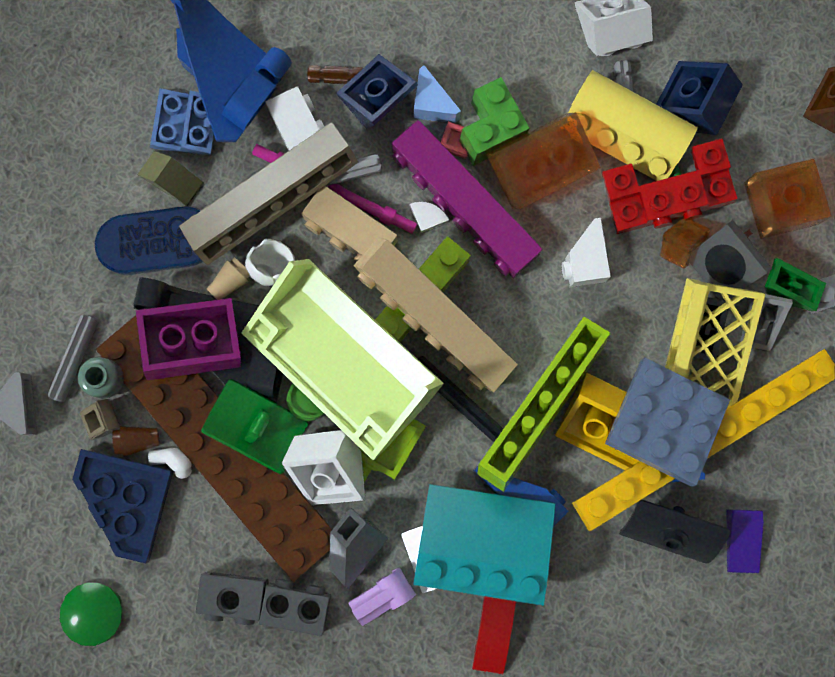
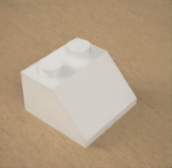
M581 0L575 2L587 45L596 56H608L616 50L624 48L634 49L642 46L643 43L653 41L651 6L644 0Z
M342 430L294 436L282 461V465L311 505L364 500L365 490L361 450Z

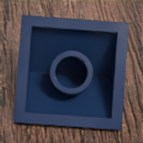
M378 54L336 94L367 129L376 125L418 84L414 79Z

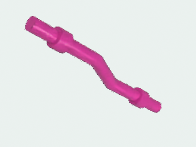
M256 144L252 155L272 163L284 155V153L279 152L277 154ZM337 183L326 186L357 208L380 218L379 222L388 226L393 224L413 234L417 226L416 222L397 214V210L387 205L384 208Z

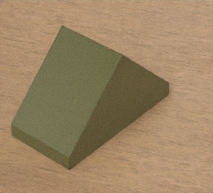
M157 151L151 154L137 174L186 207L204 183L175 159Z

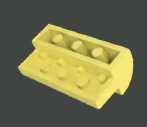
M594 70L590 72L580 88L560 127L623 163H632L634 169L656 181L669 178L698 129L693 124Z

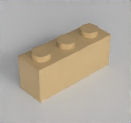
M326 186L316 192L302 212L304 220L307 221L304 225L316 235H320L321 232L331 238L329 243L341 252L347 249L356 256L353 259L356 262L377 238L387 239L394 246L398 241L397 234Z

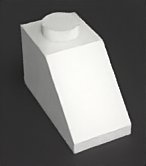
M595 218L566 256V262H562L564 280L569 279L570 287L603 283L611 277L601 218Z

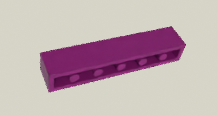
M419 120L414 122L392 142V152L394 153L392 158L402 169L407 167L414 174L412 179L422 190L427 188L434 195L432 200L443 212L447 209L455 217L453 222L457 228L463 233L468 231L475 238L473 241L474 245L484 255L489 253L496 260L494 265L504 276L509 274L514 279L540 255L543 249Z

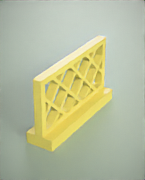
M687 278L665 368L689 380H697L700 385L706 387L700 376L715 367L722 379L708 387V389L715 392L726 384L730 390L728 407L736 403L739 398L765 294ZM709 291L721 293L726 301L712 312L706 304ZM727 294L736 295V296H734L733 298L730 299ZM745 297L753 298L751 311L741 317L734 304ZM730 308L737 320L722 329L715 317ZM711 320L718 333L703 341L699 335L700 327ZM741 325L745 331L744 340L733 347L726 335ZM723 338L729 350L714 359L707 347ZM704 350L711 362L696 371L691 364L693 356ZM734 355L738 362L736 370L725 376L719 364Z

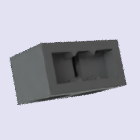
M276 579L275 583H269L266 586L259 625L322 636L325 631L331 594L325 593V587L307 584L306 589L294 587L293 581ZM276 595H283L288 599L289 607L287 610L280 611L275 608L273 599ZM310 600L318 603L320 614L314 617L307 615L304 611V603Z

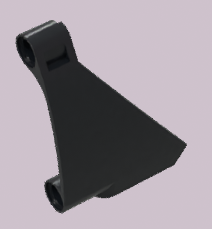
M140 277L133 305L134 309L143 310L217 299L211 295L177 288L159 280ZM232 300L241 367L213 372L224 385L229 379H234L256 393L277 403L283 373L241 333L260 305Z

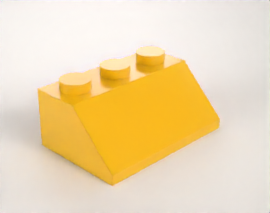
M586 373L574 393L555 436L623 470L639 462V460L605 444L627 392Z

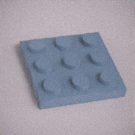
M644 357L638 365L605 444L691 487L696 486L730 399Z

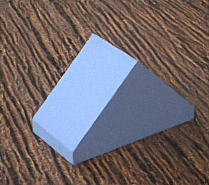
M425 66L419 68L414 118L447 123L448 121L452 123L458 122L461 110Z

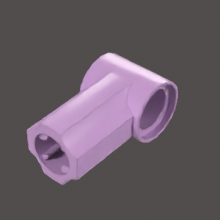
M400 567L393 570V573L387 577L379 579L375 586L349 601L353 614L362 626L379 617L387 610H394L416 595Z

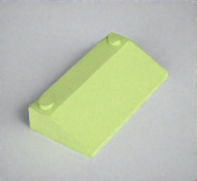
M309 259L290 261L241 332L372 460H375L425 408L444 384Z

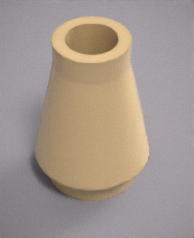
M234 257L230 262H225L207 290L217 300H221L248 283L247 279L250 275L246 267Z

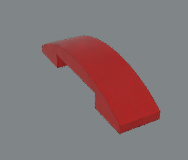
M484 596L472 665L473 670L504 674L516 601Z

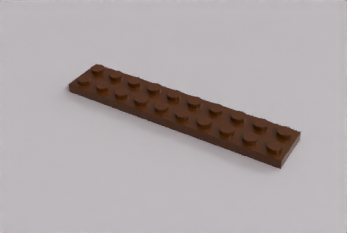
M136 315L95 349L101 357L112 360L120 366L123 371V383L293 582L330 550V532L333 529L306 500L304 495L284 472L283 474H278L202 433L201 429L218 395L199 373L146 380L143 372Z

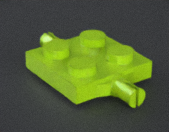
M413 419L375 460H372L359 447L361 450L364 482L372 470L382 472L395 480L426 426Z

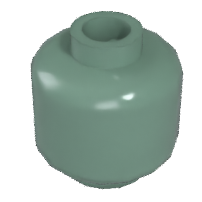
M103 357L91 358L84 362L78 373V383L81 389L87 395L97 398H110L117 394L122 388L124 381L123 371L120 366L114 361Z

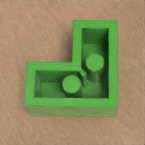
M502 77L475 89L471 104L480 120L462 128L459 139L463 149H466L468 158L473 166L524 141L530 129Z

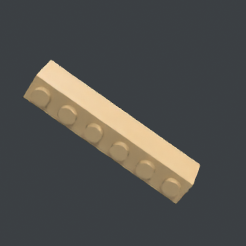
M377 238L354 264L353 267L360 272L357 276L358 279L370 289L375 286L383 294L380 299L392 310L399 308L405 314L402 318L404 322L415 331L420 328L427 335L424 340L435 350H444L449 355L446 358L448 363L458 371L463 368L470 375L467 380L478 390L481 391L483 388L495 392L518 365L389 240Z

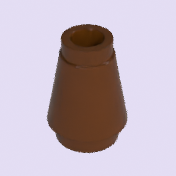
M120 426L119 430L112 431L115 455L123 454V457L160 446L158 428Z

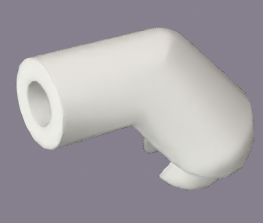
M178 448L150 450L148 453L151 466L167 464L175 471L177 478H187L192 472L191 461Z

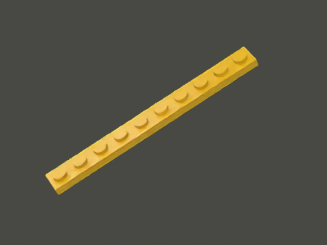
M823 349L727 407L707 458L835 379V363L827 351ZM639 461L572 502L588 531H591L675 478Z

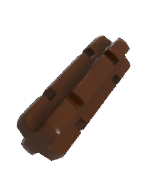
M310 65L307 70V78L310 83L324 81V83L347 84L363 67L349 69V67L325 66L321 68L319 65Z

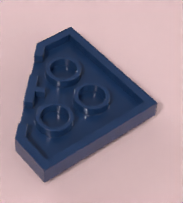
M81 449L72 480L77 489L81 490L99 528L103 529L113 553L117 557L145 564L149 563L174 471Z

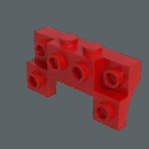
M723 138L691 148L696 171L638 186L632 163L602 171L616 234L654 225L655 229L671 225L674 219L684 217L685 221L701 217L704 211L735 203L737 196L729 172L731 165Z

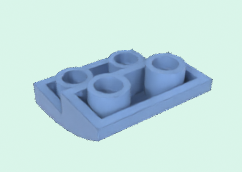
M160 88L150 148L211 155L214 133L200 93L190 91L189 94Z

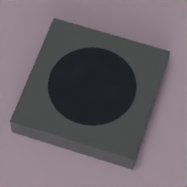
M733 220L685 257L706 283L739 289L747 288L772 269ZM714 292L719 299L724 300L721 293ZM727 294L730 299L735 296Z

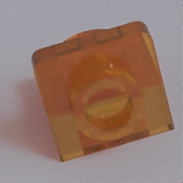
M684 218L664 232L660 256L681 268H686L689 265L691 252L709 238L710 229L693 220L685 221Z

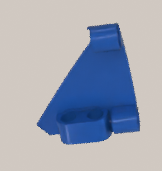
M170 0L175 7L191 68L216 142H236L266 104L265 101L269 100L277 87L276 85L291 67V59L283 50L272 47L267 53L264 52L229 22L208 0Z

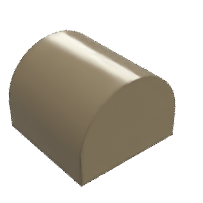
M110 399L96 401L80 411L90 440L101 438L112 433L113 430L120 429Z

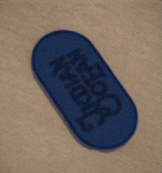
M184 206L112 217L97 232L95 238L96 255L103 266L120 275H134L198 265L203 261L192 250L179 225L187 221L191 216L199 213L200 210Z

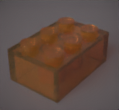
M576 112L565 113L487 153L511 207L520 210L601 168Z

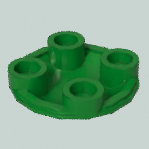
M87 582L76 586L65 596L60 607L59 619L64 633L70 640L82 646H96L108 641L117 632L122 621L121 597L110 587L101 583Z

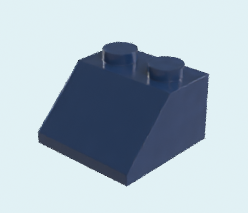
M678 61L656 105L698 127L696 133L717 135L743 84L728 63Z

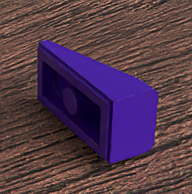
M726 509L727 528L730 530V535L727 539V572L759 573L764 523L763 511Z

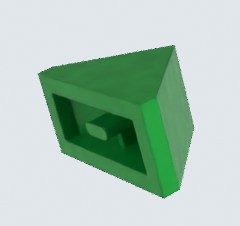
M776 258L764 287L768 295L791 299L793 307L813 312L817 311L826 283Z

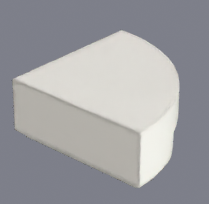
M427 202L410 204L421 233L449 222L446 214L436 205Z

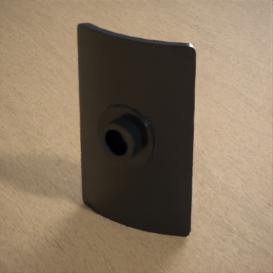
M640 500L637 502L628 522L620 530L619 535L708 564L715 559L730 535V530L726 527L687 515L680 506H675L672 510Z

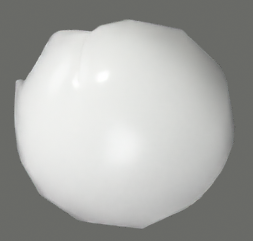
M264 239L257 247L253 246L246 256L245 267L252 279L264 286H273L290 261H295V256L291 249L282 242Z

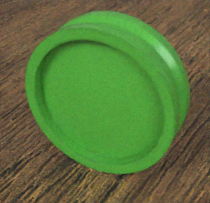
M291 385L287 394V406L296 418L304 421H313L324 415L296 385Z

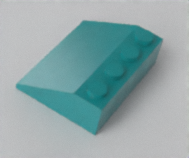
M429 484L414 585L544 606L555 503Z

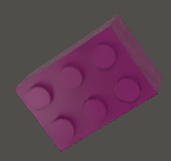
M232 298L135 310L143 372L146 380L241 367Z

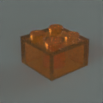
M814 159L756 172L744 182L760 239L816 226L832 217Z

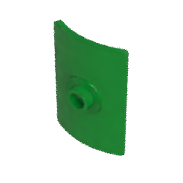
M229 379L213 405L201 431L205 435L274 472L283 474L285 468L282 465V461L294 436L303 434L308 426V421L296 418L288 409L234 379Z

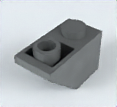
M350 508L330 532L329 570L345 587L349 588L388 540V537L369 520Z

